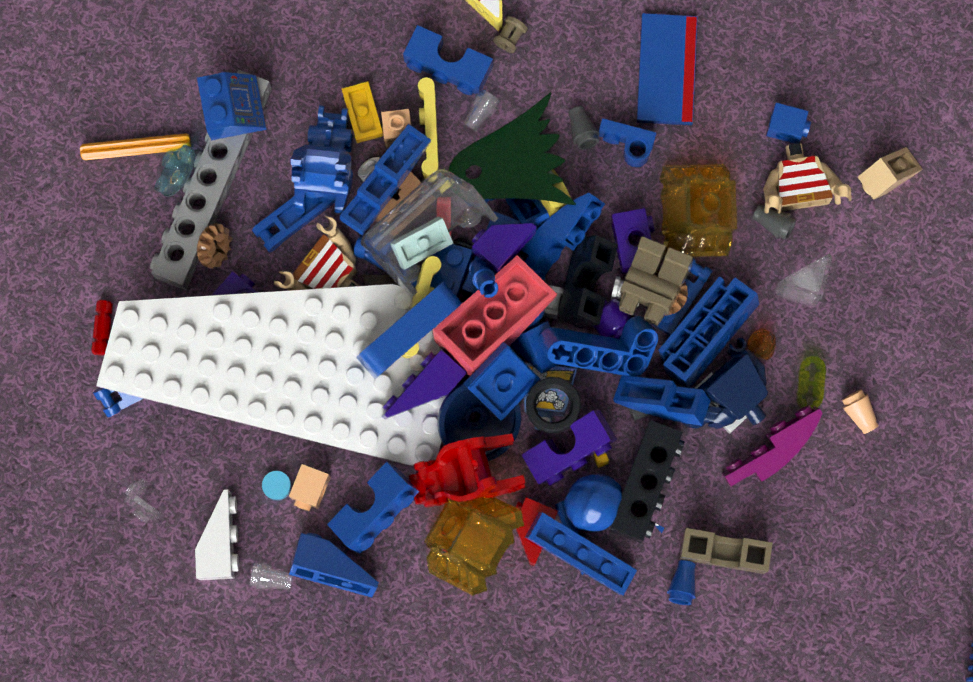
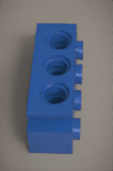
M719 276L658 350L661 359L664 361L663 366L666 374L683 387L691 388L758 307V294L736 277L726 287L724 279Z

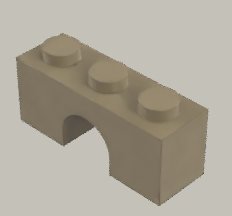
M685 528L682 535L679 560L765 574L769 571L773 543L748 538L722 537L715 535L713 532Z

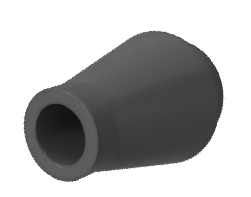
M584 107L572 108L568 114L571 122L573 144L577 145L580 150L596 146L599 143V132L585 112Z
M760 204L756 208L752 219L757 221L777 239L780 237L784 240L788 239L796 225V220L791 218L792 214L785 212L778 214V210L769 208L768 213H765V206Z

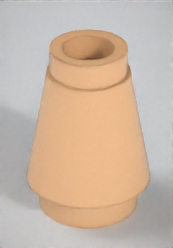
M862 389L842 399L843 409L862 430L863 434L879 426L876 422L868 394L865 395Z

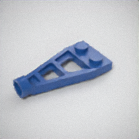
M362 235L358 237L354 248L355 257L365 259L415 289L419 275L413 271L414 265L404 270L387 262L389 253L393 250L390 242L394 240L373 239ZM451 244L431 255L440 259L441 268L432 278L430 287L435 289L444 281L452 292L459 297L474 255L473 251ZM374 247V252L370 254L371 248Z

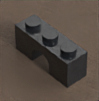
M598 235L584 237L583 241L576 246L568 269L557 315L558 319L578 328L600 325L606 298L594 293V289L601 275L606 272H612L618 248L617 244Z

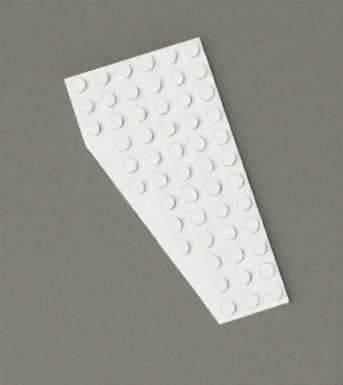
M394 284L119 301L96 385L97 387L413 467V464L418 462L435 460L439 453L441 439L438 433L437 419L440 407L446 396L388 419L382 418L386 412L382 407L393 395L398 398L405 389L401 385L412 373L418 376L424 369L420 364L429 353L433 352L436 355L442 350L434 341L432 329L417 342L419 345L417 354L409 359L401 356L376 379L356 358L366 347L409 311L415 290Z

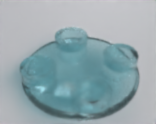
M183 145L174 153L168 151L162 159V166L164 168L161 176L155 183V190L163 196L170 197L176 194L190 177L195 162V151L192 147Z

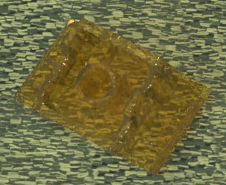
M724 164L664 165L660 175V181L663 184L660 199L662 200L663 208L661 231L665 236L663 245L666 246V253L670 247L692 257L728 256L733 243L732 231L737 229L736 183L734 180H730V172Z
M481 497L472 501L462 502L449 499V502L443 507L424 540L426 546L431 549L426 557L429 573L472 596L487 591L485 578L497 574L496 568L510 544L515 543L512 530L524 526L522 511L495 497Z

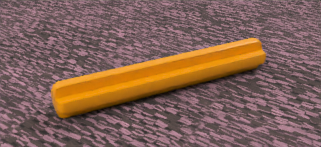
M184 133L87 143L80 146V154L83 160L189 150L191 148V139L189 134Z

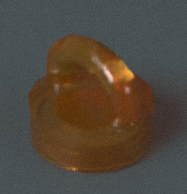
M765 328L753 332L748 340V350H751L756 357L764 360H769L773 356L776 348L775 335Z

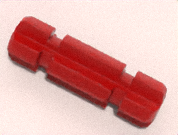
M98 300L96 302V312L98 315H95L93 330L95 342H92L91 351L94 355L98 356L105 355L106 342L110 337L111 318L109 314H112L113 304L108 300Z

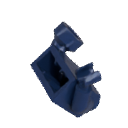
M743 338L737 339V345L741 349H735L732 344H729L728 353L732 358L697 388L703 389L711 400L710 402L715 406L708 407L703 425L709 423L708 427L719 429L733 424L744 416L748 418L752 425H756L766 417L765 412L758 405L768 395L765 365L751 350H746V342ZM682 423L687 428L702 427L699 425Z

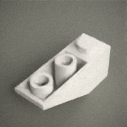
M228 489L223 490L195 549L196 579L198 580L235 578L234 572L239 571V556L234 554L233 543L238 542V527L233 525L232 514H237L236 496L232 497V493Z

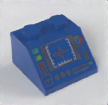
M223 72L197 77L206 130L211 141L267 130L256 75Z

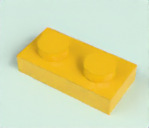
M369 82L342 88L356 142L360 143L384 136Z

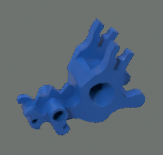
M319 105L317 126L310 125L308 129L309 145L295 149L290 159L292 165L291 178L292 182H294L295 209L304 210L306 197H324L327 200H335L334 212L341 214L346 209L353 183L352 159L348 153L352 151L353 136L352 129H347L348 108H342L341 114L324 112L325 106Z

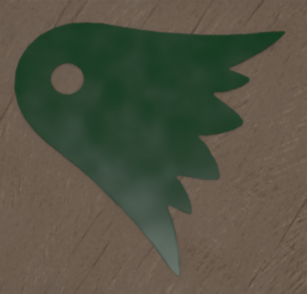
M551 92L525 113L495 132L472 143L454 157L449 166L448 181L455 192L471 199H536L576 205L568 195L552 186V184L563 182V179L557 175L547 173L565 162V159L545 153L558 141L560 135L539 134L550 122V119L538 120L549 103ZM473 165L479 166L482 169L481 175L476 179H469L466 176V170Z

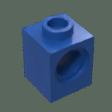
M776 103L772 111L766 136L794 144L799 143L802 136L807 138L811 125V121L807 120L809 111Z

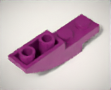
M807 405L794 413L796 417L788 422L781 420L770 427L771 432L766 434L771 445L767 447L766 444H762L750 452L752 456L743 461L739 458L725 466L727 470L721 474L727 484L733 486L753 473L762 482L785 466L801 450L817 427L823 414L820 408L816 406L811 408L810 405Z

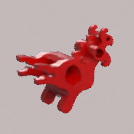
M513 435L483 436L449 443L439 451L435 460L413 464L414 469L418 470V473L408 477L409 481L419 490L414 497L415 504H424V507H434L448 503L449 499L458 502L472 501L481 497H497L525 488L524 475L496 481L495 477L491 475L485 453L488 450L513 445Z

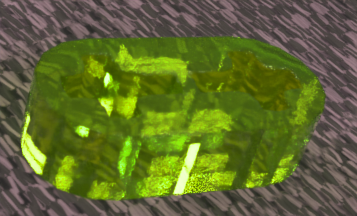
M809 356L800 364L796 402L800 408L808 405L807 400L802 399V395L807 394L809 386H813L812 395L817 397V400H814L810 407H819L823 401L826 366L819 357ZM811 363H815V368L820 369V372L814 375L813 381H809L810 373L805 371V367H809Z

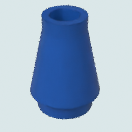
M686 560L678 562V567L667 591L670 602L679 605H691L692 599L696 598L695 563Z

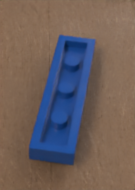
M538 512L525 536L528 540L619 595L624 596L637 572L635 568L543 512Z

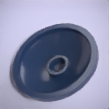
M461 383L446 396L440 407L437 419L439 437L444 446L475 437H491L512 434L515 441L521 425V410L518 403L501 421ZM476 411V418L471 420V413ZM511 445L485 451L487 460L491 461L501 456Z

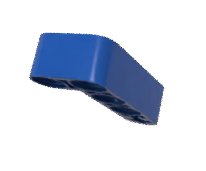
M443 281L366 347L356 358L376 379L456 310L462 302Z
M635 316L626 322L620 339L560 328H548L540 334L538 342L552 363L637 377L642 375L648 368L658 343V334L644 320V317Z

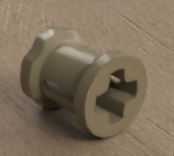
M507 16L505 26L499 36L494 37L493 42L501 49L514 53L516 51L515 45L522 33L525 34L528 27L520 20Z

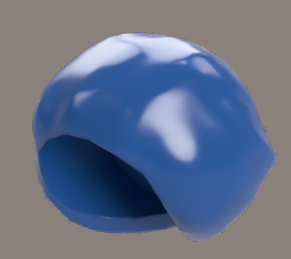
M591 474L578 479L570 487L563 501L567 518L579 530L597 532L607 529L613 524L622 499V488L617 481L604 474Z

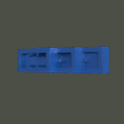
M408 124L375 164L373 172L357 190V195L341 213L340 220L363 236L431 143V139Z

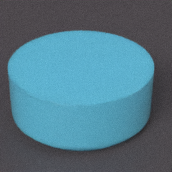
M281 471L268 473L262 481L263 492L272 500H282L291 491V481Z

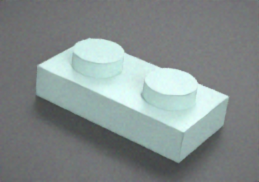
M438 216L395 239L390 244L400 267L405 270L453 244V241L443 218Z

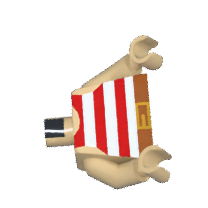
M801 143L785 147L788 160L778 162L776 169L770 172L763 188L765 213L769 212L770 207L776 208L778 214H780L781 211L827 205L831 202L833 195L837 205L841 204L840 197L844 196L849 201L852 200L851 187L843 184L826 163L820 162L818 156L804 157Z
M325 215L330 222L329 226L325 229L317 222V228L323 233L328 234V236L322 235L293 274L287 271H279V273L286 277V281L284 284L274 281L276 287L287 288L288 291L360 286L352 280L357 272L354 266L356 257L352 246L339 228H336V221L332 217Z

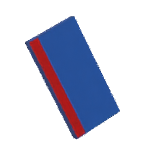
M642 13L637 123L693 124L698 16Z

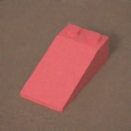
M518 255L495 274V282L498 285V292L495 296L486 298L484 294L481 295L478 289L433 329L435 343L463 368L469 377L503 342L510 346L557 296V293Z

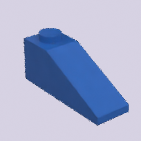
M315 533L300 534L289 575L373 597L378 587V581L329 540H325Z

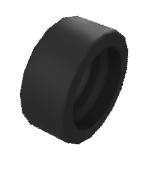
M547 377L538 381L530 389L526 398V413L530 422L537 429L546 433H560L568 430L577 420L581 410V399L577 389L569 381L560 377ZM559 389L568 396L570 410L563 420L549 422L538 414L536 401L545 390Z

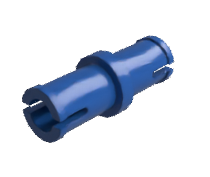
M481 259L473 260L469 265V272L472 275L474 286L486 298L495 296L498 292V285L495 282L493 271Z

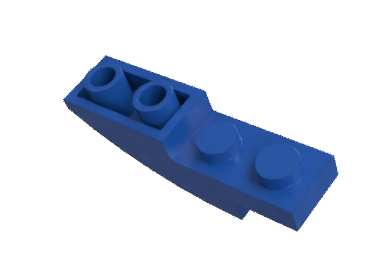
M587 193L573 200L576 205L567 204L559 209L537 229L534 237L522 248V251L529 255L525 263L543 281L553 263L560 258L564 247L567 246L574 251L576 246L583 241L585 233L593 221L600 216L605 203L592 194Z

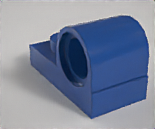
M603 118L599 128V136L603 137V141L615 145L619 144V142L625 143L623 157L628 165L641 167L647 163L653 149L656 132ZM634 146H639L645 153L642 156H634L630 149Z

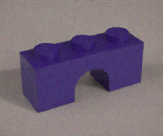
M600 410L591 411L570 426L575 435L576 442L574 448L569 453L561 452L553 439L544 440L522 454L538 485L548 483L549 486L554 485L564 478L562 473L570 468L576 471L588 464V457L595 453L599 457L612 449L611 443L615 442L617 438Z

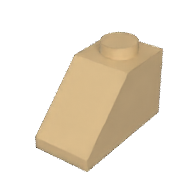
M905 147L880 158L859 175L858 179L861 181L864 191L871 195L873 199H877L889 193L923 169L908 148Z

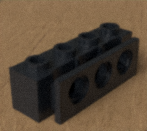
M651 420L649 421L624 488L617 516L609 532L639 543L643 542L644 537L650 539L656 523L651 521L654 510L660 512L666 495L661 494L664 483L670 484L675 468L670 466L673 457H680L685 441L680 440L683 432ZM653 451L662 452L665 456V461L662 463L654 462L651 459L650 453ZM645 477L653 479L655 488L653 490L644 489L641 486V479ZM634 504L642 505L646 511L645 516H634L631 513V506Z

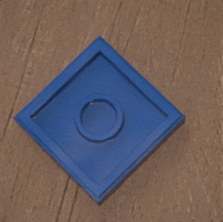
M503 342L463 384L502 421L541 379Z

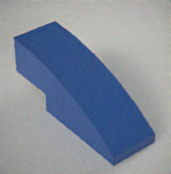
M624 375L621 376L613 401L619 405L648 415L699 426L703 425L711 401L703 389L677 387L670 380Z

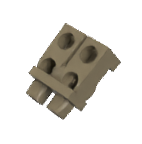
M642 236L631 267L621 287L622 297L619 310L629 315H634L638 303L647 306L648 309L644 320L658 326L664 315H669L693 265V257L670 247L666 253L665 245ZM664 256H665V260H664V262H663V264H662V267H661V269H660V271H659V273H658V276H657L656 274H657V272H658V270H659V268H660V265H661V263H662V261H663V259H664Z

